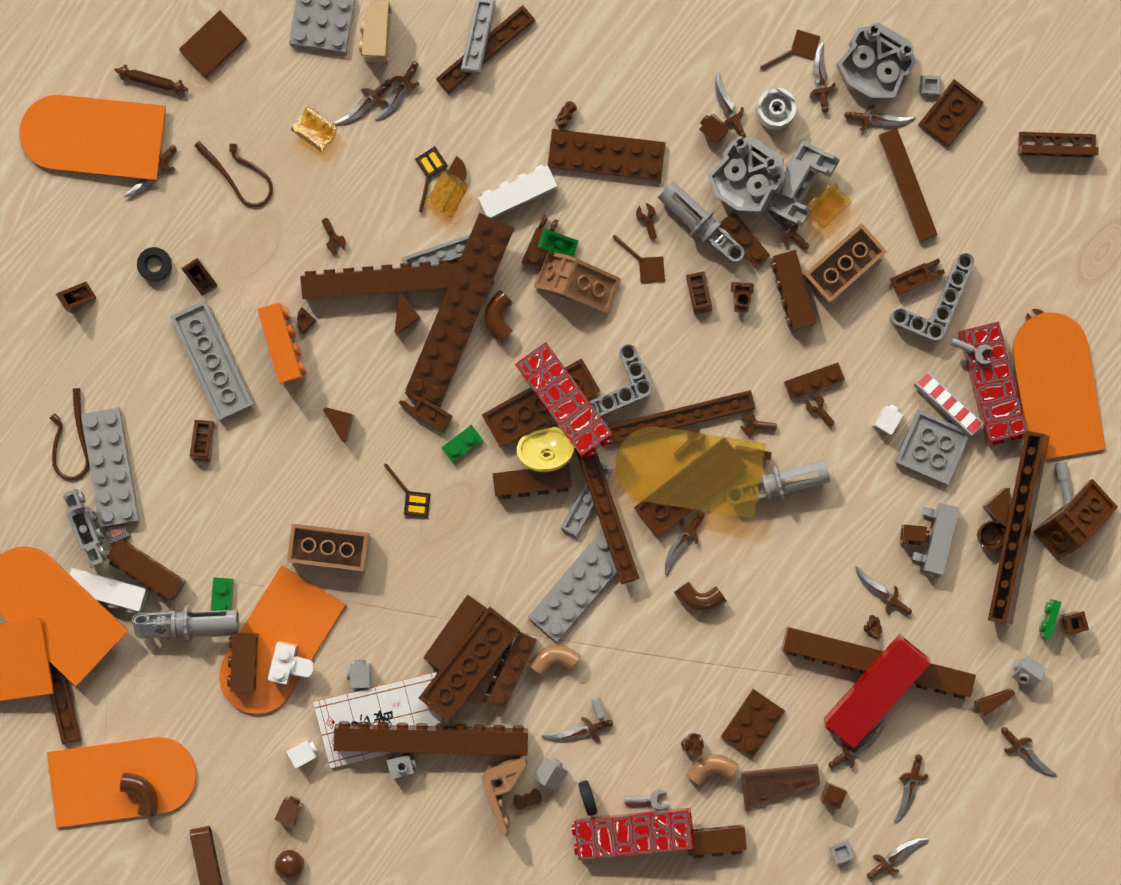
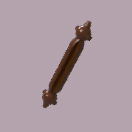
M125 64L123 67L114 69L121 77V80L129 77L132 81L164 90H174L176 92L175 95L188 92V88L184 86L182 80L174 83L168 78L135 69L129 70L127 68L128 65Z

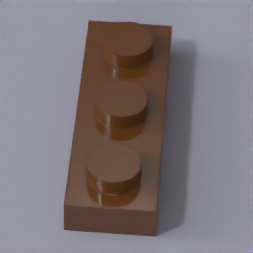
M734 211L721 221V228L728 232L744 249L745 257L755 268L770 256Z
M837 362L784 381L791 400L844 381L845 379Z

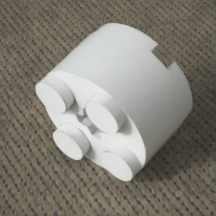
M783 88L770 89L764 92L756 107V116L759 122L764 127L772 130H780L786 127L796 113V103L793 95ZM779 106V111L774 112L773 107Z

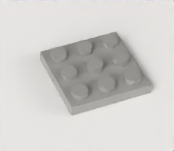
M296 0L289 44L346 53L355 0Z
M917 409L895 459V463L945 485H949L969 436L958 426Z

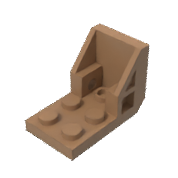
M547 252L534 288L566 299L575 300L608 314L621 278L565 254Z
M519 755L488 765L482 778L500 835L508 833V827H510L511 823L508 814L503 813L502 809H504L505 805L502 796L499 794L512 789L527 764L525 755ZM496 780H500L502 784L497 785Z

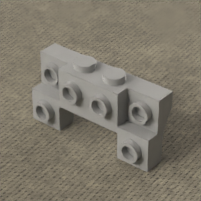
M802 141L784 172L787 180L786 184L779 194L773 195L766 209L793 224L803 227L811 213L807 206L801 204L818 173L831 177L840 160L836 156Z
M79 489L64 493L63 498L66 500L70 511L67 516L80 550H85L90 562V568L103 564V562H106L107 552L104 546L100 545L103 543L104 535L101 528H97L95 522L97 517L94 510H90V507H85L86 498L82 491L79 492Z

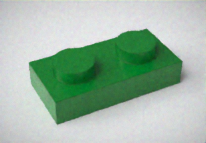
M543 229L538 247L573 257L579 240Z
M471 424L441 448L452 463H454L483 441V439Z
M213 577L211 611L231 610L232 578Z
M1050 599L1046 603L1044 613H1046L1045 619L1039 625L1040 636L1052 638L1061 606L1060 601Z

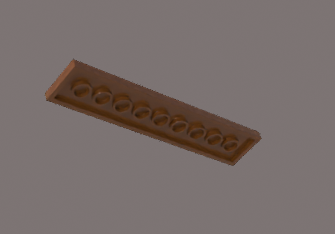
M482 213L478 214L405 389L406 391L441 405L515 227Z

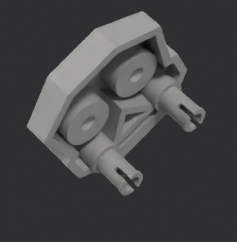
M879 22L867 27L858 28L849 43L850 49L836 66L846 86L868 100H893L902 79L907 78L916 63L912 42ZM881 47L888 52L882 54ZM864 54L866 60H861L860 55ZM885 69H889L891 71V74L886 75L884 72Z
M739 136L730 143L723 153L724 159L708 174L716 197L740 214H763L773 195L779 194L787 182L784 173V159L754 137L745 139ZM756 160L760 162L761 165L756 166ZM739 168L738 173H733V170ZM757 184H762L761 188L756 189Z

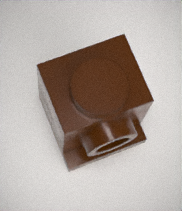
M901 524V544H906L907 540H909L911 545L929 542L930 531H927L926 526Z
M1074 611L1061 615L1066 634L1072 635L1089 630L1084 611Z

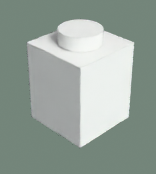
M893 405L884 406L873 427L889 436L892 435L903 417L899 413L900 409Z
M307 739L289 749L287 754L296 769L318 756L316 753L318 748L314 741L310 742Z

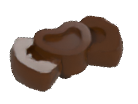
M567 101L558 114V118L555 119V124L559 128L566 127L568 119L571 120L572 113L577 110V106L573 101Z
M534 788L530 794L525 793L523 796L515 794L513 804L518 810L529 805L540 804L541 793Z

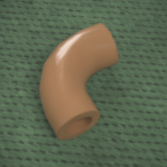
M552 645L542 649L535 655L528 666L543 676L555 664H560L571 671L582 655L564 645Z
M707 755L698 759L690 767L686 776L700 786L713 773H717L730 780L739 764L723 755Z

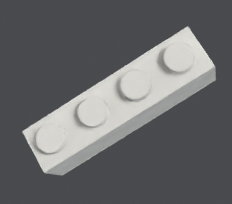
M543 165L537 166L528 175L525 173L520 174L511 183L508 181L503 182L494 191L489 189L480 194L481 197L478 199L485 215L491 218L499 217L556 190L557 184L548 165L545 167Z
M71 569L70 575L99 603L100 601L107 602V606L116 609L122 606L126 608L125 611L137 614V611H143L148 589L81 569Z

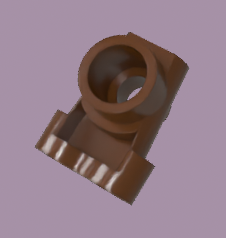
M732 282L731 292L734 298V312L748 313L751 294L754 293V284Z
M690 733L681 741V746L684 752L688 751L693 756H700L703 753L704 743L700 734Z

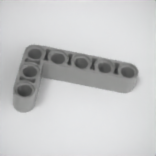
M962 253L956 257L930 319L899 308L890 314V323L897 328L928 341L935 342L940 340L946 332L974 265L973 256L969 253ZM962 257L968 260L967 267L961 266L960 259ZM954 275H958L961 278L959 285L953 282L952 278ZM946 293L953 295V302L946 301ZM939 310L945 311V320L939 319L937 315ZM896 313L903 315V322L899 323L895 320ZM914 320H918L921 323L920 330L913 328L912 323ZM931 328L938 329L939 336L937 338L931 336Z
M631 344L622 346L619 353L631 384L590 401L600 416L643 399L652 391L651 382L637 349ZM630 348L634 353L633 357L625 358L623 350ZM631 367H640L641 374L633 376L630 372ZM646 384L649 388L648 392L645 394L640 393L638 385ZM628 391L631 394V399L623 401L620 398L621 392ZM606 398L613 401V407L610 409L604 408L602 404Z

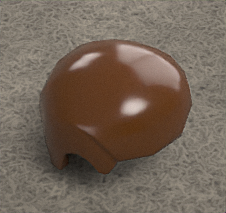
M987 521L981 524L977 530L978 543L986 550H996L1002 547L1006 530L998 521Z
M283 851L275 860V872L282 879H296L303 871V858L296 851Z

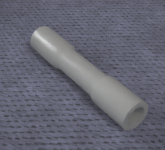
M1067 462L1056 463L1055 466L1063 495V505H1066L1073 496Z

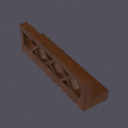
M1019 132L1018 155L1095 158L1099 153V147H1096V134ZM1023 136L1031 137L1036 143L1034 145H1023ZM1044 137H1049L1055 144L1052 146L1043 145L1040 141ZM1063 138H1069L1074 144L1072 146H1062L1059 142ZM1082 139H1091V147H1081L1078 143Z

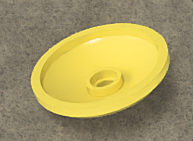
M553 426L538 427L526 433L517 445V455L520 462L525 467L538 472L554 471L565 466L572 459L575 448L562 430Z

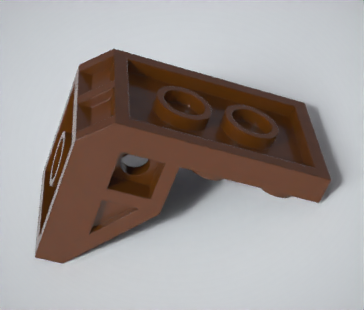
M1091 479L1069 503L1059 508L1041 523L1033 533L1060 560L1089 541L1118 506Z

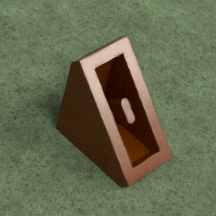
M196 258L181 268L201 295L217 286V283L200 259Z
M87 281L56 294L64 309L70 313L75 312L96 298Z
M399 294L395 334H401L421 318L404 295Z
M325 407L323 411L341 441L345 443L348 441L354 414Z
M1002 488L983 505L995 521L1000 522L1002 526L1006 527L1010 488Z

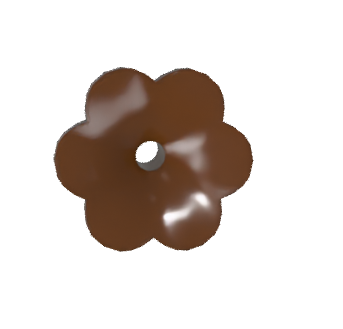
M870 615L867 625H864V631L869 632L870 636L875 639L880 638L882 626L878 617Z

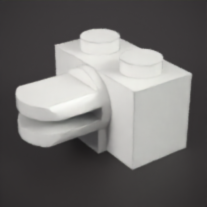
M278 641L268 680L288 684L291 675L303 678L309 677L314 672V664L309 659L296 656L298 645Z

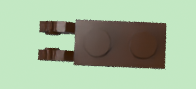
M545 214L538 228H536L521 262L537 270L540 269L548 251L538 247L543 232L542 229L548 220V216ZM555 219L552 222L550 231H555L559 220Z
M939 258L890 278L889 280L896 295L904 294L945 274L944 269H940L934 274H930L928 270L929 267L940 263Z
M406 391L405 394L408 397L417 400L416 404L412 407L404 400H400L399 404L410 410L415 416L444 432L453 416L425 398Z

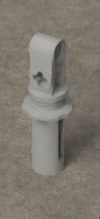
M674 181L658 196V199L692 230L688 235L689 237L695 234L698 235L703 243L707 241L715 251L732 264L739 263L742 260L744 249L728 232L720 227L722 223L712 217L715 212L714 209L709 213L705 211ZM675 195L701 221H696L672 197ZM731 250H738L740 257L733 259L730 256Z
M825 460L779 472L777 466H774L772 474H762V480L758 479L732 487L728 490L726 496L731 504L751 502L765 497L768 500H772L773 497L780 496L784 502L786 501L784 495L830 483L831 481ZM818 470L819 477L786 486L781 485L780 480ZM738 490L741 493V498L738 501H733L730 498L731 491Z
M186 605L184 612L138 613L132 618L135 636L140 639L151 637L178 638V636L183 635L186 641L190 642L192 635L239 632L238 610L192 612L190 606Z

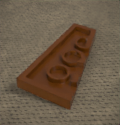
M818 764L741 772L745 811L758 805L767 804L774 799L784 798L788 794L798 793L820 785Z

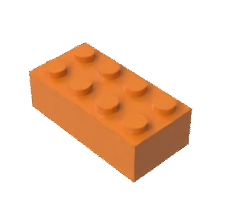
M281 303L258 308L257 311L278 382L282 385H287L305 379L304 374H307L305 364L299 359V356L302 354L299 344L294 342L296 333L294 327L291 324L289 325L288 319H291L288 308Z

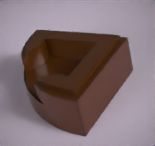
M456 156L447 173L465 182V164Z
M301 307L297 315V324L299 330L304 334L314 324L316 319Z

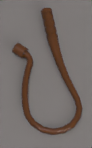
M200 141L194 145L225 177L238 198L245 205L259 207L270 200L273 193V184L270 177L258 166L238 157L235 154L237 152V144H229V152H231L232 157L258 171L269 184V193L261 202L251 203L246 201L217 158Z
M80 388L72 389L75 421L86 460V465L80 474L67 476L59 471L56 465V450L63 427L57 414L54 413L50 417L55 424H58L52 449V466L61 478L67 480H76L82 477L89 467L88 453L82 429Z

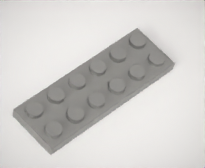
M204 300L170 316L218 421L254 405L207 302Z
M120 408L81 414L100 527L139 521Z
M603 530L599 532L528 616L556 642L617 572Z

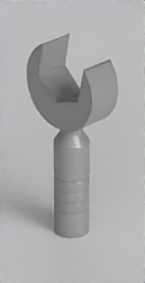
M952 338L950 345L969 353H974V358L978 363L988 364L991 362L984 360L982 357V352L985 349L993 350L991 346L981 345L975 348L973 345Z
M661 789L655 790L651 797L625 796V804H646L651 802L652 806L659 810L665 809L669 805H660L657 801L658 794L666 793V791Z

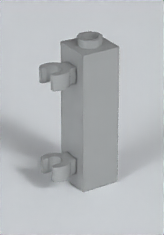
M938 503L936 510L923 507L922 515L934 517L925 554L912 552L911 559L923 562L921 570L926 571V575L937 577L938 574H944L960 507L944 503Z

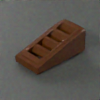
M705 271L686 275L694 315L712 311ZM700 279H702V281H703V282L691 284V281L700 280ZM704 287L702 290L693 291L695 288ZM700 295H705V296H706V297H703V298L695 299V296H700Z
M194 421L190 458L192 460L211 461L214 421ZM199 427L208 428V431L199 430ZM198 435H204L207 438H198ZM197 443H205L206 446H197Z
M1009 688L975 700L974 703L979 716H985L1015 695L1014 690Z

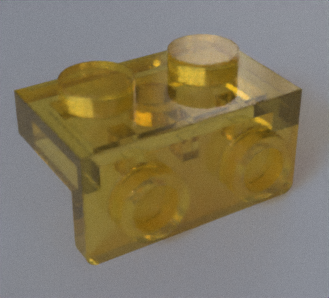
M307 106L302 116L292 126L291 131L322 152L335 138L338 128L333 122L326 120L316 110Z
M442 171L425 204L451 218L469 185L459 177Z
M836 182L833 185H827L822 190L823 194L819 198L815 197L808 203V208L811 210L810 215L823 229L852 202L838 188Z

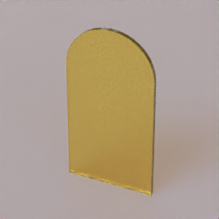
M645 427L633 432L621 444L615 458L616 472L624 489L639 500L754 519L766 444L663 427Z

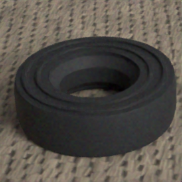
M147 248L141 252L137 259L138 272L148 281H161L171 272V258L161 248ZM152 257L159 258L162 263L160 270L156 272L150 271L147 267V262Z
M588 780L579 782L578 786L588 816L597 813V807Z

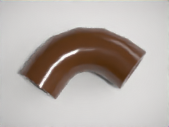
M501 290L492 297L485 313L487 329L499 344L513 332V329L504 320V313L513 302Z
M687 582L674 591V594L683 605L696 612H710L727 602L717 586L706 593H699L690 582Z
M123 773L120 791L137 796L139 800L138 815L157 816L158 798L153 785L144 777Z

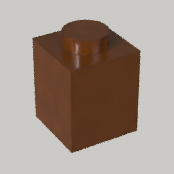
M714 113L710 116L706 115L701 120L700 124L702 126L699 128L715 144H718L731 129Z
M826 782L820 800L823 803L840 809L847 791L842 787Z
M292 795L290 797L286 796L274 820L292 828L303 807V804L300 803L301 800Z

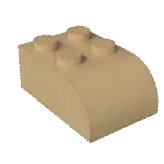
M374 0L365 11L364 22L360 24V33H362L363 41L359 42V52H361L365 62L388 63L392 10L390 0Z

